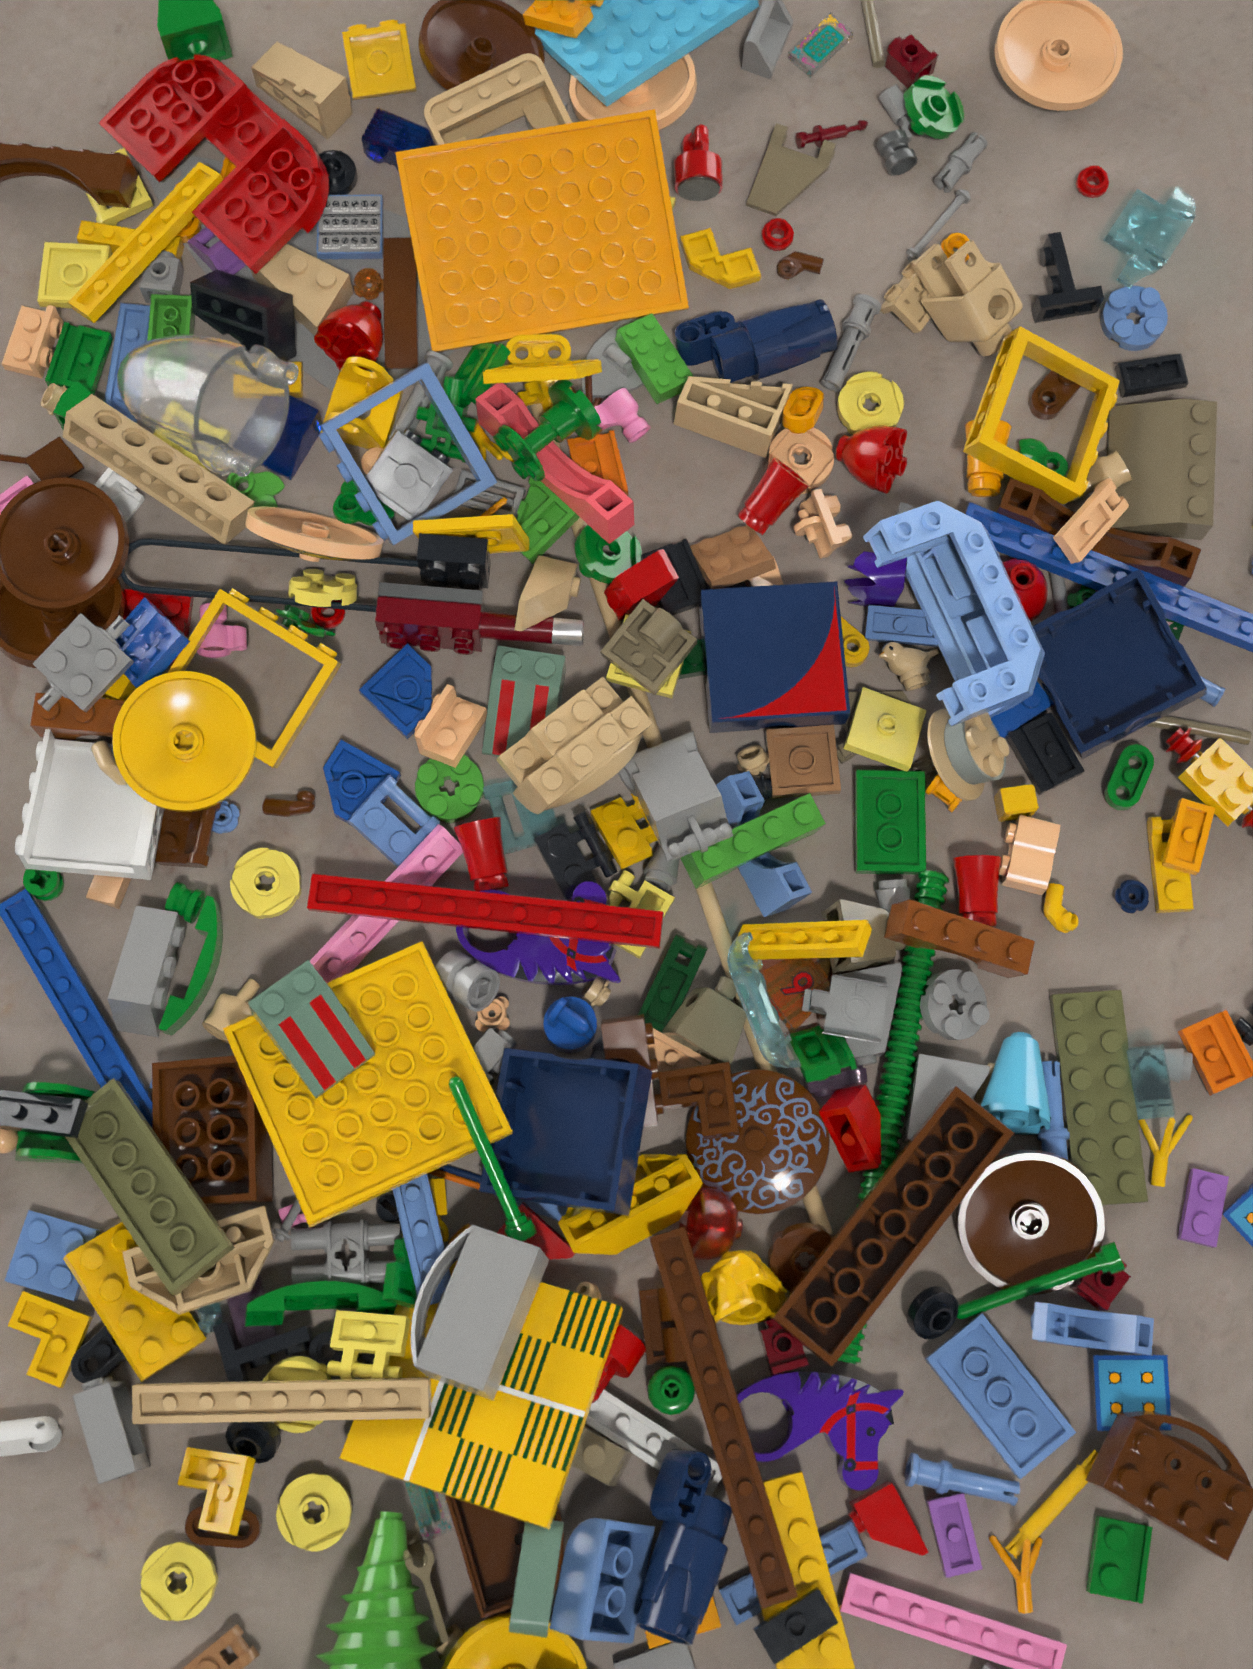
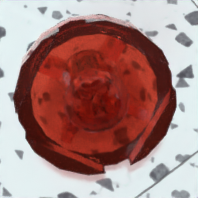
M700 1187L686 1209L688 1211L687 1224L684 1225L680 1222L679 1228L685 1226L694 1259L714 1260L727 1253L733 1247L735 1240L740 1239L743 1222L741 1218H738L737 1208L730 1197L722 1191Z

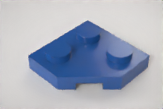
M407 644L359 689V692L406 739H409L414 734L418 722L425 719L431 710L432 667Z
M343 740L339 741L323 767L334 814L346 823H348L347 820L388 775H391L397 782L401 777L400 772ZM386 795L380 802L384 804L388 796Z

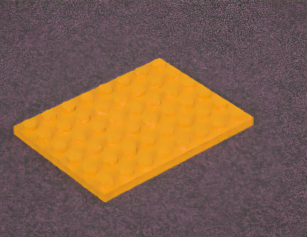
M655 109L395 152L432 351L444 352L472 347L481 343L508 341L517 335L548 334L636 319L651 313L659 315L688 310L689 305Z

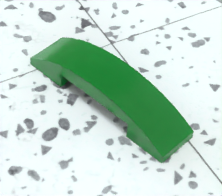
M206 895L195 929L201 935L206 936L185 998L182 999L170 995L158 1028L170 1036L180 1030L198 1010L211 988L219 966L223 943L222 914L219 903L214 897Z
M339 1281L304 1282L273 1290L248 1303L246 1306L245 1326L282 1325L284 1311L355 1308V1312L393 1315L396 1304L382 1300L383 1292L359 1284Z

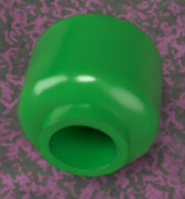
M671 1365L661 1367L652 1374L648 1381L647 1394L649 1401L655 1409L663 1414L675 1415L689 1408L694 1400L695 1388L689 1373L680 1367ZM674 1383L676 1386L671 1388L667 1384ZM665 1389L669 1391V1397L665 1395ZM679 1389L677 1396L673 1398V1392Z

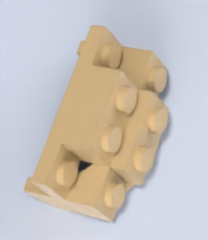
M601 677L586 690L582 689L534 726L525 737L502 753L496 760L517 785L513 795L529 811L538 815L545 810L565 805L585 796L616 775L632 759L638 748L642 733L653 722L632 696L623 702L605 678Z

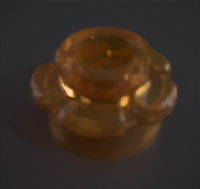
M364 268L356 274L353 280L355 283L353 286L354 293L360 298L365 297L366 300L378 298L379 293L383 292V279L380 278V274L371 268ZM366 284H372L371 287H366Z

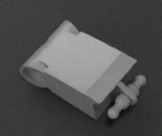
M694 731L635 753L624 768L618 772L627 789L634 796L638 797L639 803L668 862L698 850L701 853L706 852L709 846L733 837L732 828L726 817L722 796L699 755Z

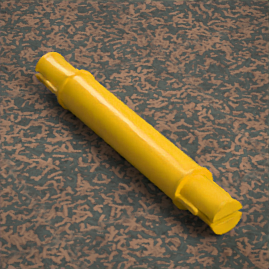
M1093 1450L1081 1465L1077 1464L1073 1471L1031 1517L1018 1528L1019 1533L1004 1547L1015 1559L1022 1553L1024 1540L1029 1539L1034 1544V1541L1088 1483L1085 1479L1098 1455L1096 1450Z

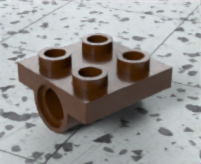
M664 1287L640 1290L639 1298L647 1365L686 1361Z

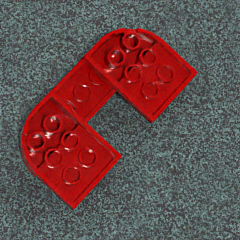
M194 54V59L180 61L178 57L161 63L149 71L99 122L101 127L159 183L203 138L235 166V169L192 213L255 274L301 228L308 234L320 220L326 206L329 192L328 173L322 159L308 140L285 119L282 120L250 91L247 85L227 66L212 57Z

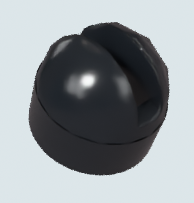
M383 1194L376 1202L377 1215L386 1222L398 1221V1211L393 1215L381 1205L386 1199L392 1206L396 1207L394 1194Z

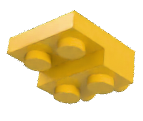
M386 20L379 23L380 27L367 28L365 24L352 25L348 27V31L342 32L353 100L416 91L405 23L399 24L398 20Z

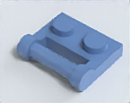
M388 775L347 822L398 868L431 831L440 824V821L434 815L429 816L396 785L397 781L391 775ZM386 795L420 825L415 833L380 802Z

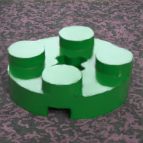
M922 76L904 92L903 96L908 115L911 118L910 124L913 131L918 135L927 134L932 138L946 139L963 123L964 108L956 92L953 91L950 94L944 88L947 83L935 76Z
M586 525L575 541V554L580 563V572L585 577L594 578L602 583L611 584L617 575L640 562L642 558L639 540L636 535L632 538L627 531L608 544L589 525ZM608 545L609 550L615 552V555H606L602 548Z

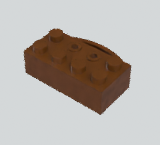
M1134 1411L1118 1413L1085 1479L1205 1552L1226 1561L1229 1560L1253 1509V1488L1244 1469L1231 1451L1204 1428L1192 1422L1157 1412ZM1162 1423L1173 1424L1198 1434L1217 1451L1227 1468L1222 1470L1213 1458L1196 1445L1172 1435L1162 1434L1159 1429ZM1173 1459L1177 1461L1175 1468H1171L1170 1465ZM1204 1477H1207L1208 1483L1205 1487H1203L1201 1483L1202 1479Z
M445 1495L481 1618L512 1608L522 1544L516 1543L515 1536L519 1533H524L525 1521ZM558 1505L554 1515V1520L562 1522V1517ZM564 1532L562 1533L554 1593L562 1568Z

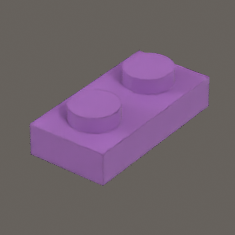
M1195 1168L1190 1169L1178 1240L1211 1248L1217 1247L1228 1176Z
M955 1493L926 1500L944 1576L948 1578L983 1569L964 1493Z

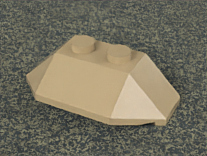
M265 1205L217 1221L235 1248L177 1296L170 1294L139 1246L123 1251L130 1287L179 1315L250 1292L274 1244V1237Z

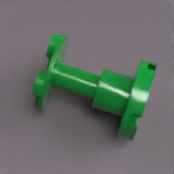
M557 380L549 387L548 393L553 406L539 417L541 425L525 438H522L517 432L506 425L499 427L498 433L493 436L498 447L502 451L508 452L513 458L512 467L522 479L530 476L535 481H541L545 478L544 469L536 454L553 440L561 443L575 432L581 438L589 441L602 431V428L598 426L601 423V419L596 409L580 389L576 393L569 389L573 385L569 380Z

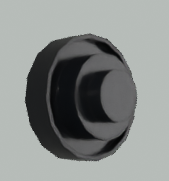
M328 150L320 153L319 156L328 173V195H346L351 192L357 181V171L351 157L338 150Z
M942 1286L927 1288L919 1293L910 1304L907 1312V1323L910 1329L923 1339L940 1337L956 1321L959 1312L958 1302L955 1296Z
M231 1422L225 1434L228 1446L236 1455L256 1459L255 1463H264L271 1460L281 1443L280 1432L272 1422Z

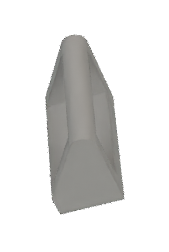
M782 0L762 1L744 43L742 70L768 79L772 78L793 26V19Z

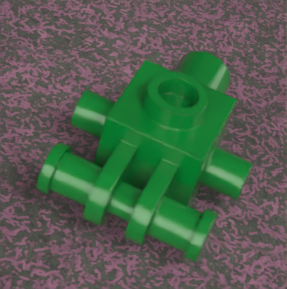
M445 376L443 389L467 431L475 433L477 419L468 418L469 405L460 403L465 380ZM430 403V408L419 406L416 419L426 421L425 434L432 435L431 439L416 435L423 440L419 446L429 453L435 448L449 459H458L466 463L457 446L454 445V441L433 405ZM441 437L446 438L445 444L440 443Z

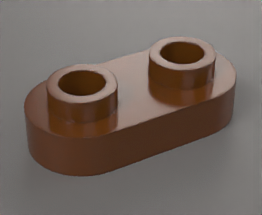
M1051 370L1034 390L1029 400L1031 413L1041 420L1055 418L1075 396L1081 386ZM1043 397H1050L1053 400V402L1047 403L1044 401Z
M203 1506L192 1510L185 1521L187 1537L193 1543L205 1546L245 1548L257 1541L262 1530V1523L257 1513L247 1508H244L241 1520L249 1524V1532L246 1535L238 1532L237 1536L211 1531L205 1532L202 1529H198Z

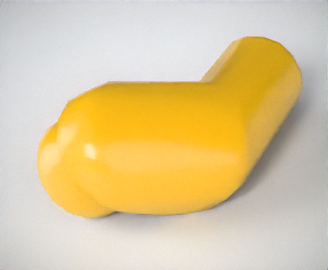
M1049 883L1045 895L1044 916L1059 932L1068 933L1075 930L1079 923L1077 915L1068 912L1062 906L1064 886Z

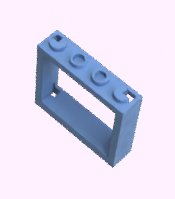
M423 363L320 425L323 433L318 436L323 442L324 447L328 453L335 451L341 463L336 465L346 483L352 480L359 491L354 496L364 512L371 511L377 521L372 524L374 530L383 541L388 539L392 545L413 534V521L438 519L497 483L428 363ZM419 381L475 477L476 482L396 530L336 429Z

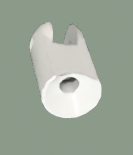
M50 1416L0 1422V1457L47 1452L54 1449L62 1437L57 1421Z

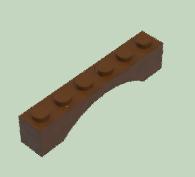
M0 142V182L23 176H46L76 185L89 194L99 205L130 208L138 172L128 156L118 152L105 154L95 153L88 149L74 151L64 150L57 146L43 148L33 147L26 143L12 145Z
M1010 478L996 510V513L1054 536L1075 514V512L1052 499L1043 490ZM1112 527L1091 549L1183 587L1190 581L1201 552L1200 548L1171 537L1135 534Z

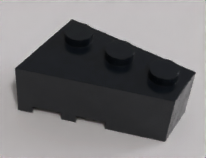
M217 269L190 282L193 314L223 336L229 334L240 342L239 347L246 353L252 351L261 357L265 367L272 370L296 357L292 294Z

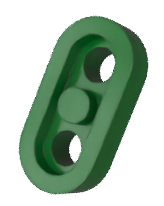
M1133 744L1126 747L1118 756L1104 791L1105 799L1112 808L1121 811L1128 810L1140 800L1154 766V757L1148 748L1143 745ZM1129 760L1137 761L1139 768H1131ZM1116 790H1123L1126 793V799L1119 798Z

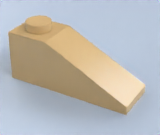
M538 556L519 599L515 630L523 631L567 609L571 597H578L581 585V578L576 577L578 564Z

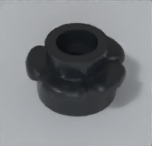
M759 772L758 775L752 777L765 800L763 804L765 805L766 799L772 797V783L770 778H765L764 774Z

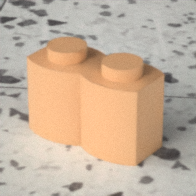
M1019 815L1015 823L1009 822L1004 842L1010 843L1008 855L1001 856L999 875H1002V886L1042 895L1047 890L1059 838V824Z

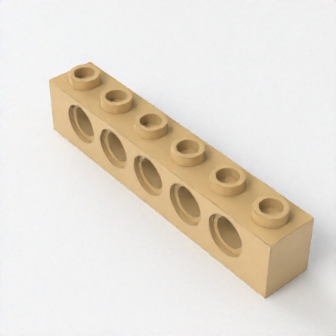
M91 394L66 412L63 438L222 544L226 545L246 528L247 513L250 508L254 507L255 501L95 395Z

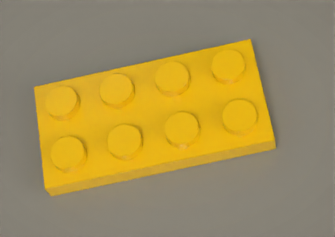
M120 1222L64 1256L63 1260L136 1375L143 1382L204 1343L206 1337L190 1312L179 1315L130 1287L122 1252L138 1247L123 1222Z

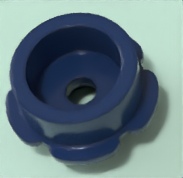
M1126 880L1115 891V901L1121 905V909L1126 913L1132 914L1137 910L1143 911L1149 903L1148 889L1139 881ZM1129 894H1133L1135 899L1131 900Z

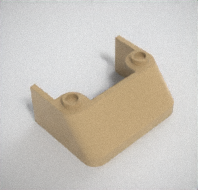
M530 53L522 54L431 98L424 107L425 121L435 145L476 139L524 115L532 129L572 123L542 60Z

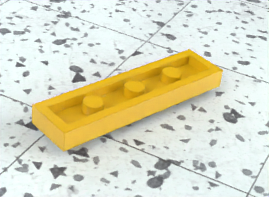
M867 920L742 924L732 952L737 960L863 957L872 928Z

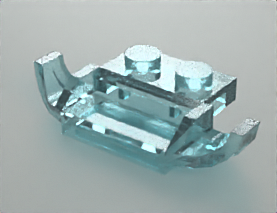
M1177 186L1165 205L1137 189L1105 237V242L1131 257L1117 278L1118 282L1129 289L1141 278L1152 275L1164 267L1197 216L1195 215L1196 205L1194 198L1184 192L1181 187Z
M751 932L743 933L734 939L731 944L727 961L731 978L759 1050L765 1060L773 1066L781 1068L801 1067L800 1060L788 1057L786 1045L792 1039L789 1033H783L781 1030L778 1012L771 1004L766 990L765 978L759 971L763 967L761 959L752 960L748 953V944L753 940Z

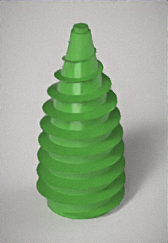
M380 1511V1519L375 1521L363 1564L356 1568L360 1573L353 1592L340 1596L349 1604L343 1620L326 1625L338 1635L335 1646L331 1651L315 1655V1657L330 1666L329 1669H422L420 1658L436 1650L435 1647L421 1642L417 1626L430 1618L416 1612L413 1592L420 1589V1587L412 1584L411 1572L407 1569L403 1558V1552L408 1550L406 1521H402L403 1513Z

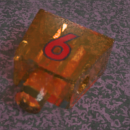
M811 958L785 959L757 973L753 977L752 983L790 1033H795L813 1014V1012L802 1011L805 989L830 992L831 984L827 980V978L833 975L830 958H819L815 962Z

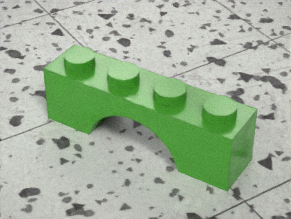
M809 793L733 828V837L709 846L708 851L701 853L698 850L682 856L680 859L692 883L698 889L729 874L759 856L781 847H787L815 834L826 823Z

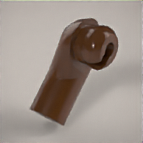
M795 251L779 261L777 273L783 279H791L803 271L820 275L824 258Z
M299 791L296 795V801L266 798L263 801L262 810L265 815L280 817L310 814L315 808V805H313L315 795L308 791Z

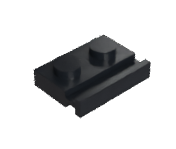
M687 538L683 539L680 543L674 545L672 543L641 554V560L656 551L664 549L679 579L659 601L661 609L667 611L672 616L697 607L700 591L708 590Z
M1052 712L1022 726L1014 732L1008 733L1006 736L1038 795L1056 788L1082 775L1084 772L1081 763Z

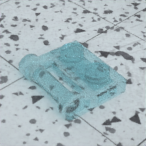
M513 780L490 784L483 788L484 798L489 800L494 817H501L504 854L536 846L533 841L534 838L558 826L553 808L537 815L529 811L513 795V792L517 789V785ZM512 794L524 836L514 837L503 796Z

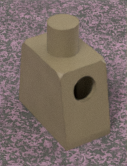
M839 899L821 912L823 921L867 920L872 928L863 957L830 958L833 975L880 967L895 958L896 950H902L905 947V944L884 938L889 919V913L885 909Z
M721 976L714 990L708 987L693 989L664 1027L662 1033L711 1060V1064L730 1062L731 1065L747 1017V1012L732 1002L740 987L739 984L730 978Z
M584 1426L571 1465L608 1486L616 1487L633 1453Z

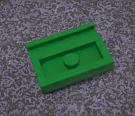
M64 322L45 378L46 384L49 386L55 383L60 387L66 386L68 389L77 380L95 395L113 340L111 333L81 325L76 327L68 322Z
M481 343L472 346L454 376L465 380L461 404L470 405L473 402L476 405L475 399L489 389L491 384H484L483 372L487 369L503 366L511 353L503 343H500L498 347L494 343Z
M820 1025L786 1035L788 1047L807 1083L822 1081L830 1076L840 1074L841 1068L850 1066L851 1070L857 1069L855 1057L844 1037L824 1034V1029H821Z
M1096 1515L1086 1592L1143 1604L1153 1527Z

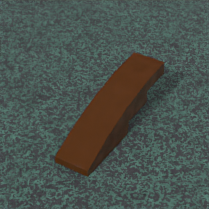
M411 237L383 238L385 369H415L419 366L418 273Z

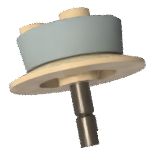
M944 708L937 710L932 714L928 723L927 736L931 757L913 764V771H923L927 774L937 770L946 787L955 796L965 801L975 800L982 794L985 782L999 780L1003 776L1006 767V756L1009 755L1008 744L1003 737H1000L988 712L951 727L948 721L951 719L948 710Z

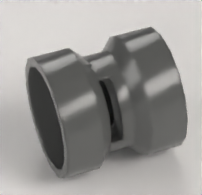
M902 129L885 134L876 144L880 155L886 159L885 166L891 176L906 173L918 162L914 150L908 147L909 139L906 132Z

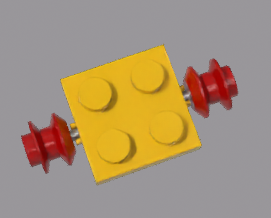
M1179 728L1166 741L1170 747L1165 752L1175 751L1179 755L1176 761L1177 764L1186 763L1190 758H1192L1190 761L1192 764L1178 778L1205 805L1214 807V814L1227 827L1241 813L1243 815L1247 813L1242 819L1241 827L1251 826L1253 828V769L1221 738L1204 753L1200 751L1197 754L1201 749L1202 739L1193 741L1189 737L1191 728L1186 732Z

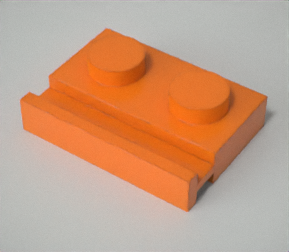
M614 430L609 431L607 434L600 435L599 433L589 441L581 437L567 439L569 455L572 461L592 475L601 479L611 480L628 496V486Z
M1227 1010L1178 1031L1187 1051L1193 1053L1192 1061L1209 1095L1220 1092L1253 1076V1061Z

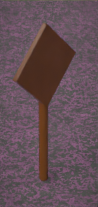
M60 436L27 458L0 454V461L28 464L41 481L59 477L71 478L84 469V466Z

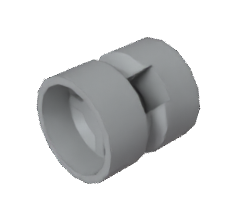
M458 950L445 954L435 967L449 998L456 1000V1002L474 1012L487 1008L498 993L500 985L498 973Z

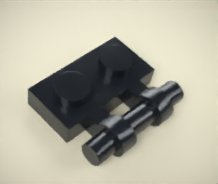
M585 811L573 817L579 828L574 833L570 834L563 822L533 839L565 900L572 897L574 890L579 884L586 881L597 883L591 872L593 869L600 866L606 878L618 872L612 862L614 856L610 849H605L597 834L599 829L595 821L591 823ZM585 839L594 857L585 861L576 843Z

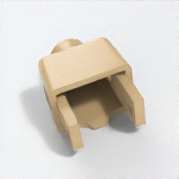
M973 240L967 241L949 258H947L940 244L932 245L911 264L928 291V294L921 299V303L947 341L973 342L981 356H989L998 352L1004 337L1013 331L1009 322L1020 313L1023 306L1001 263L986 261ZM968 254L970 258L968 260V264L966 265L965 257ZM933 257L937 261V266L935 269L931 265V260Z

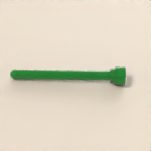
M457 1076L452 1077L448 1083L449 1088L507 1217V1220H505L507 1227L504 1229L506 1236L519 1241L527 1240L537 1233L533 1221L530 1217L527 1218L524 1212L521 1213L463 1080Z
M1115 1242L1100 1246L1101 1250L1095 1252V1257L958 1305L959 1312L957 1318L965 1319L1100 1270L1103 1273L1110 1271L1112 1275L1125 1270Z

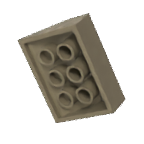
M1176 399L1114 406L1109 411L1107 456L1117 450L1132 477L1131 481L1115 490L1119 497L1123 496L1126 499L1129 507L1113 524L1112 528L1152 536L1202 540L1213 526L1217 402Z

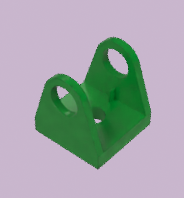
M158 0L157 28L168 60L178 57L180 61L194 59V54L209 56L218 61L233 57L220 9L213 0Z
M28 1082L22 1089V1092L76 1098L86 1101L96 1093L84 1088L49 1082ZM18 1131L15 1160L83 1164L66 1137Z

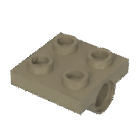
M642 599L600 653L601 656L653 695H656L695 647L697 638L684 630L678 620L670 613L661 608L656 609Z

